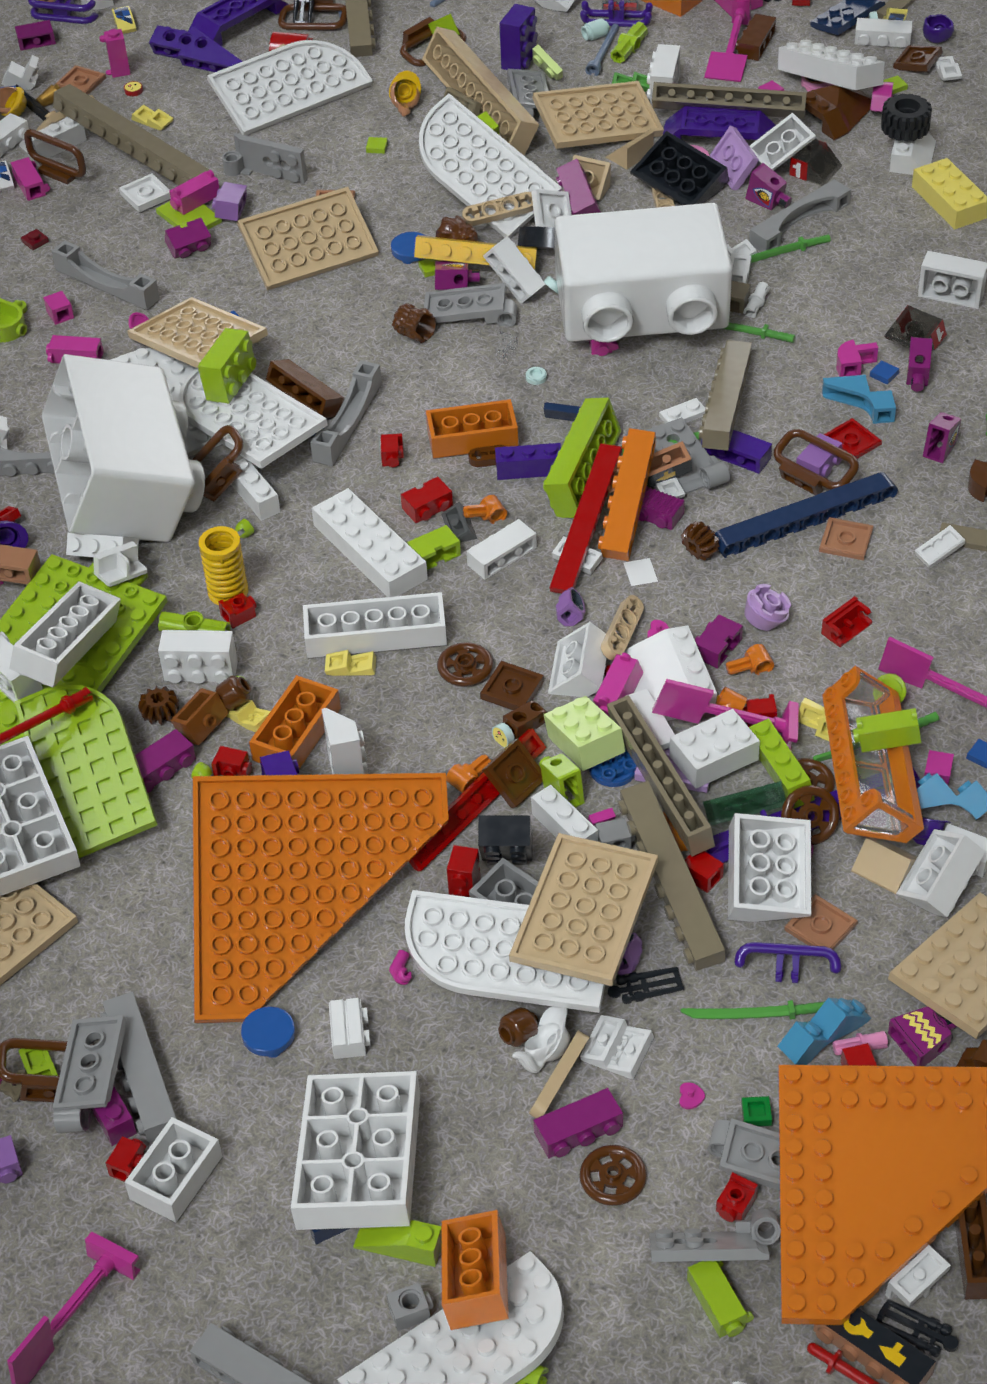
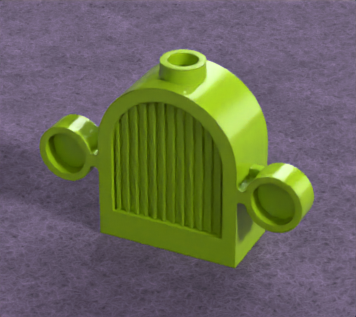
M0 298V343L16 340L26 334L27 325L23 316L27 312L25 301L15 300L14 302H9Z

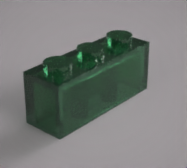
M779 781L703 801L708 823L715 825L731 821L734 813L753 815L760 813L763 809L768 811L783 806L786 798L782 783Z

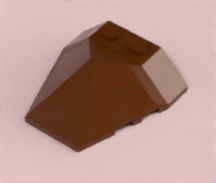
M832 85L807 92L805 110L822 120V133L835 141L848 134L860 122V119L869 113L872 98L861 90H852Z

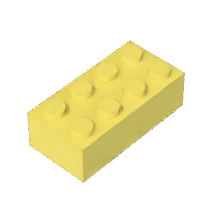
M948 158L914 169L912 188L954 230L987 218V196Z

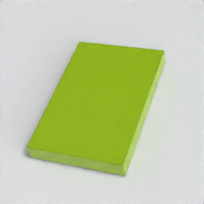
M170 201L156 208V213L174 227L178 225L181 228L186 227L187 222L202 218L208 230L222 223V219L215 218V213L204 204L185 215L173 209Z

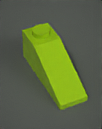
M410 1220V1226L359 1228L353 1248L436 1267L442 1248V1226Z

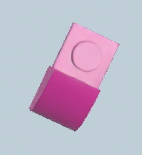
M883 82V85L873 87L871 112H882L883 103L889 97H892L894 82Z
M849 340L840 345L836 363L839 377L861 375L862 364L877 362V343L855 345L854 340Z

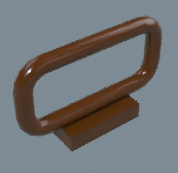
M314 0L313 11H342L340 20L335 23H286L287 13L293 11L294 3L284 6L278 18V25L286 30H337L346 24L347 12L346 5L336 3L335 0ZM299 2L298 11L301 9V2ZM306 2L305 11H308L309 2Z
M431 17L403 31V44L400 48V55L414 66L422 67L426 66V63L422 59L413 57L407 50L433 36L428 25L435 21ZM457 27L460 38L465 42L466 34Z
M34 129L25 131L24 141L28 154L33 160L42 164L38 168L40 174L67 185L74 179L85 176V159L82 152L76 146ZM32 137L73 153L77 159L79 170L39 155L34 149Z
M231 425L220 428L192 458V460H197L201 463L227 434H230L235 443L233 450L205 478L203 496L213 502L243 471L240 465L234 463L242 452L243 439L237 429Z
M802 429L788 431L774 449V458L781 465L779 467L781 478L813 495L822 493V487L832 490L850 483L859 470V462L854 455ZM798 437L848 462L850 468L840 481L833 482L784 457L782 452L793 438Z
M9 1038L0 1044V1079L11 1084H21L20 1101L54 1102L60 1076L9 1072L6 1069L7 1052L10 1049L65 1052L68 1041Z

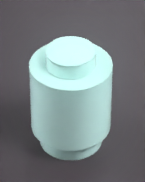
M602 18L585 23L581 27L582 36L586 41L605 37L609 31L608 22Z

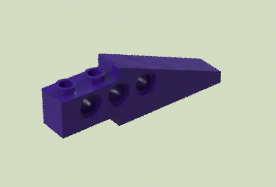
M157 25L149 40L154 54L180 59L182 65L217 72L243 62L194 26L188 32L186 30L173 29L169 26Z

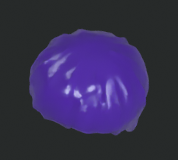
M944 14L929 15L925 18L923 24V35L926 40L935 44L947 41L954 33V22Z

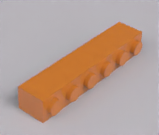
M629 428L628 435L623 437L622 449H624L623 456L619 455L617 469H619L618 476H614L612 488L615 490L613 496L610 495L608 499V509L610 511L609 515L604 517L603 529H605L604 536H600L598 542V549H601L602 556L605 558L629 561L657 443L655 432Z

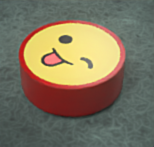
M138 81L126 83L124 85L125 94L131 97L140 95L143 92L142 84Z

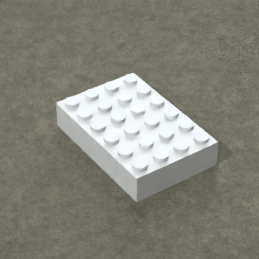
M28 736L0 745V896L80 867L77 850Z
M417 1071L308 1075L291 1201V1212L296 1230L410 1226L421 1094Z

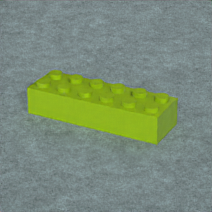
M609 397L585 398L561 449L558 451L550 472L543 482L544 491L548 495L550 506L554 510L556 517L574 518L600 443L615 445L621 433V428Z

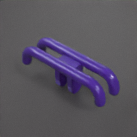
M28 0L29 5L32 6L30 14L34 19L88 24L98 18L96 12H93L88 17L69 16L72 11L86 12L93 9L96 5L94 0H90L84 5L74 4V0H67L66 3H64V0H56L55 2ZM38 8L52 9L53 14L38 13Z
M609 0L608 10L591 9L588 6V2L583 1L581 3L582 11L580 12V17L584 23L597 20L589 18L587 16L589 15L592 17H609V19H604L608 22L609 26L618 24L619 27H632L637 22H642L647 26L652 19L653 4L647 3L646 9L643 11L625 10V1L620 0V10H614V1ZM624 18H644L643 20H624Z
M750 942L738 949L734 959L735 966L741 968L745 965L746 956L750 953L776 954L775 982H781L783 979L784 955H792V983H798L800 955L825 957L829 961L832 973L837 974L841 971V960L837 952L825 946Z

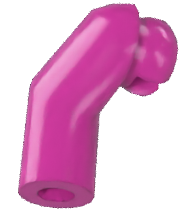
M398 950L389 967V972L394 981L400 985L408 984L412 978L411 971L408 972L407 968H405L410 955L404 950Z

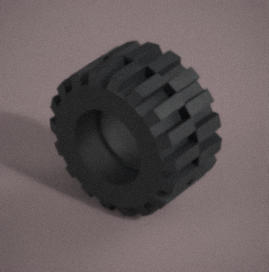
M910 93L896 94L893 97H889L883 103L881 120L883 133L897 141L908 142L922 139L930 130L932 114L930 102L919 95Z

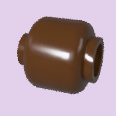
M230 676L217 685L215 692H217L227 710L235 711L249 701L251 687L243 677Z
M519 1007L501 1018L498 1028L499 1036L504 1043L513 1047H520L529 1038L537 1035L538 1018L533 1012Z

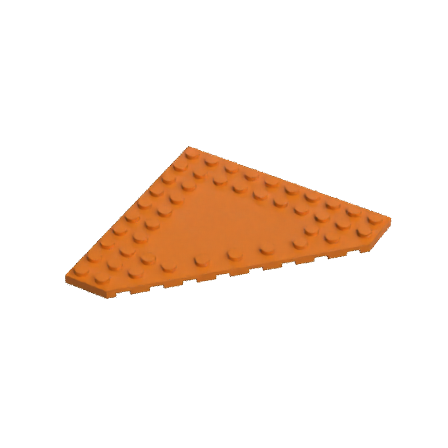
M446 773L193 776L194 1023L243 1022L251 1012L262 1008L448 823Z
M779 1065L782 1324L843 1325L860 1305L866 1304L879 1292V1288L898 1274L917 1253H920L935 1241L936 1236L958 1220L959 1216L974 1201H978L984 1193H987V1067Z

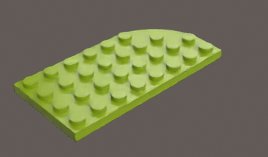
M74 684L55 685L14 701L20 723L59 704L61 697L64 695L70 696L86 686ZM89 687L87 688L91 693L88 696L92 695L93 701L76 708L72 714L63 712L24 732V736H28L75 845L78 858L158 825L123 718L109 698Z

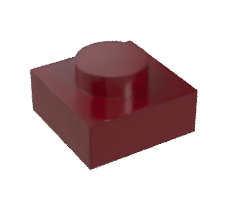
M38 229L30 231L21 237L22 243L31 250H35L49 242L48 237Z

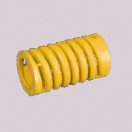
M217 526L206 530L200 536L198 542L209 599L214 604L219 605L218 601L223 600L225 602L240 593L247 596L248 583L238 532L226 526Z

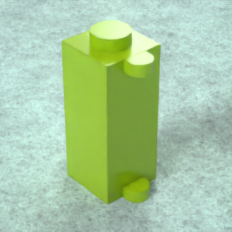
M916 708L856 718L857 728L853 729L855 743H860L862 753L922 743Z
M701 1261L687 1267V1281L719 1338L726 1335L729 1337L737 1336L744 1330L746 1323L754 1319L751 1311L745 1312L721 1270L723 1262Z

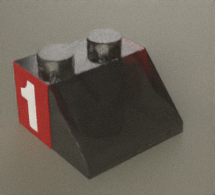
M814 139L790 158L789 175L823 186L838 172L842 164L826 142Z
M907 305L884 337L909 349L911 337L933 339V351L936 350L947 333L943 319Z

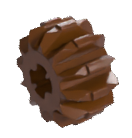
M702 521L691 523L681 534L682 544L685 545L686 550L690 552L691 556L694 555L698 560L702 559L705 561L714 555L720 547L719 539L714 534L715 531H712L710 526H706Z
M156 685L154 690L147 688L146 694H141L138 708L144 721L149 720L151 725L158 721L162 726L165 719L171 723L170 720L178 713L180 704L174 690H169L167 686L159 689Z

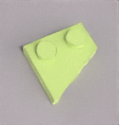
M537 44L532 49L533 63L544 70L551 79L554 78L558 81L563 78L562 68Z

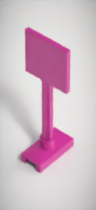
M732 0L733 27L726 52L711 51L704 78L741 82L747 62V55L734 54L741 24L748 25L749 20H751V0Z
M892 637L888 638L878 670L896 674L904 682L921 689L926 679L987 708V696L932 671L930 666L934 657Z
M666 679L652 708V713L699 724L704 713L720 715L734 708L709 703L714 690ZM789 701L781 718H770L734 709L740 718L747 723L757 724L769 718L776 730L781 733V737L790 750L791 743L798 741L799 703Z
M91 1231L85 1239L87 1256L97 1261L93 1271L56 1314L51 1323L48 1317L43 1316L9 1357L7 1363L12 1384H29L54 1351L53 1337L64 1327L103 1277H107L112 1270H115L132 1280L136 1278L140 1272V1269L134 1266L139 1260L138 1255Z

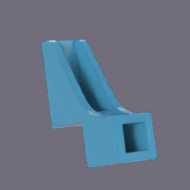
M866 375L823 378L822 395L824 398L865 410L870 415L873 424L895 421L896 405L892 390L870 392Z
M928 773L918 781L921 785L917 788L920 809L952 804L965 809L975 820L987 812V792L977 780L973 783L969 780L957 789L959 791L957 796L938 773L933 776Z
M827 998L811 1021H796L777 1047L794 1064L807 1065L825 1046L859 1029L869 1022L871 1017L865 1012V1006L856 999Z

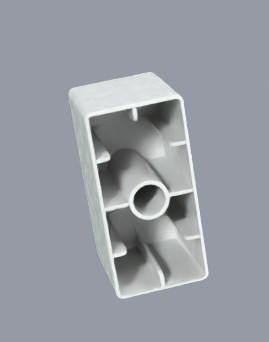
M716 203L559 216L555 219V274L564 333L568 341L596 340L598 342H613L623 337L677 332L685 335H694L706 330L726 328L729 325L732 267L719 208Z
M64 354L43 409L42 420L68 531L77 534L137 537L139 540L169 542L174 535L183 512L193 513L199 508L205 488V475L202 464L197 460H189L184 444L188 426L187 410L184 403L172 400L164 371L160 367Z

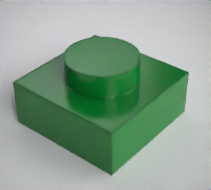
M769 1096L741 1098L743 1122L758 1127L772 1126Z

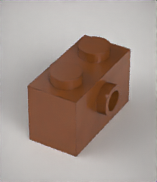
M201 688L170 721L175 729L187 740L199 746L229 712L217 692Z

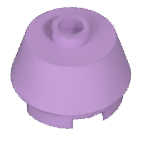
M759 584L748 593L744 614L749 623L754 627L769 631L788 619L791 602L783 592L779 595L771 590V585Z

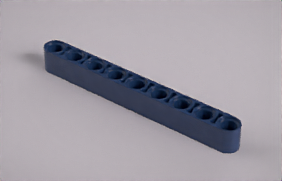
M876 473L722 528L714 533L719 539L720 547L718 550L724 558H728V555L739 554L747 551V548L753 546L755 548L766 544L767 541L772 539L775 541L786 537V534L807 529L806 527L811 525L816 526L825 523L829 517L839 518L846 515L845 513L861 510L866 508L865 506L875 505L889 497L894 498L898 488L886 473Z

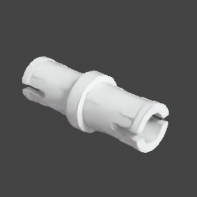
M758 283L754 293L748 298L749 302L743 311L746 314L745 316L755 318L759 308L764 305L765 297L770 290V287H767V283Z

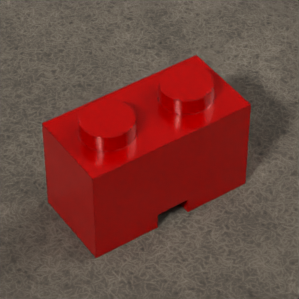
M438 476L423 483V487L420 489L414 487L400 494L402 509L415 523L422 520L426 521L431 516L441 511L444 512L453 506L452 490Z
M453 845L446 869L449 895L470 897L469 891L481 880L480 867L478 866L480 862L479 849Z

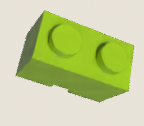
M447 525L407 542L426 561L427 570L436 567V562L441 560L447 562L461 555L460 540Z

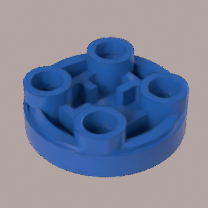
M405 232L397 235L391 241L392 255L405 264H411L423 259L414 257L417 235H426L419 232Z
M625 748L624 753L589 768V773L601 785L619 787L628 784L635 778L637 766Z
M259 1008L251 1012L243 1021L241 1027L243 1044L250 1052L256 1055L275 1058L292 1044L295 1037L294 1021L289 1013L281 1008Z

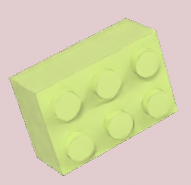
M587 696L577 698L544 714L548 737L582 771L625 752L621 727Z

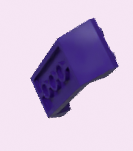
M219 0L197 12L188 32L194 26L222 46L221 32L226 31L228 28L265 8L278 15L288 3L283 0Z
M684 106L665 121L663 134L668 131L679 139H682V135L706 136L709 138L723 137L731 125L737 128L745 140H758L776 125L762 111Z

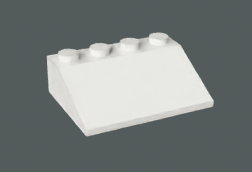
M688 625L665 629L625 649L624 653L629 654L631 658L638 659L643 670V675L634 693L648 689L656 702L666 679L714 690L709 703L716 704L717 692ZM664 716L665 719H666V721L675 720V719H676V718Z
M734 813L729 825L728 920L758 922L810 917L811 820Z

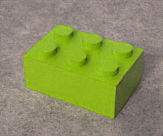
M225 328L199 363L198 370L207 401L229 404L234 396L237 395L243 383L246 382L248 376L256 368L257 361L254 357L253 344L248 331Z

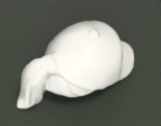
M553 1006L548 1008L541 1017L537 1035L525 1042V1052L517 1051L513 1053L512 1057L517 1059L527 1071L538 1073L546 1062L555 1061L565 1053L571 1041L570 1034L565 1027L567 1008Z

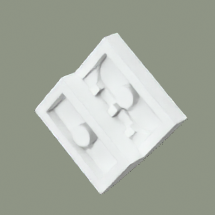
M601 1015L580 1055V1059L610 1072L634 1079L654 1036L651 1030L627 1026L625 1019Z

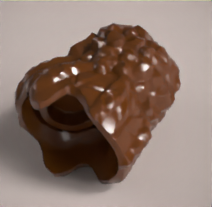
M458 215L455 218L443 217L440 227L436 230L435 237L479 242L475 229Z
M409 303L403 304L397 309L392 321V327L399 334L408 336V338L420 343L429 340L434 334L436 319L428 309H417Z

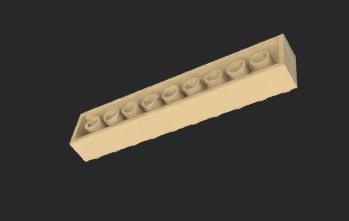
M436 27L422 60L446 87H452L482 103L479 115L486 111L498 124L499 135L522 155H525L539 124L455 31Z

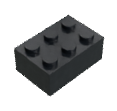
M479 815L478 847L482 861H487L488 865H496L502 858L512 861L514 865H526L527 861H533V830L530 815Z

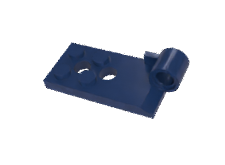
M843 0L811 20L810 26L820 31L840 35L857 24V18H866L870 12L877 11L883 7L885 1Z

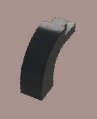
M538 226L520 227L518 246L537 248V250H555L554 228Z

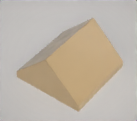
M652 129L648 130L615 150L606 158L625 169H629L637 164L654 145V131Z
M574 155L573 160L577 158L582 165L595 199L601 201L610 188L611 163Z
M867 837L851 872L896 894L916 861L917 856L883 839Z

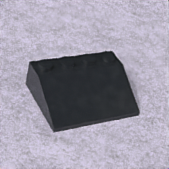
M668 131L659 138L630 171L631 175L680 205L703 204L718 194L729 181L726 166Z

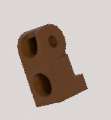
M530 701L503 716V723L511 728L515 740L528 729H537L545 723L544 714L548 712L535 701Z

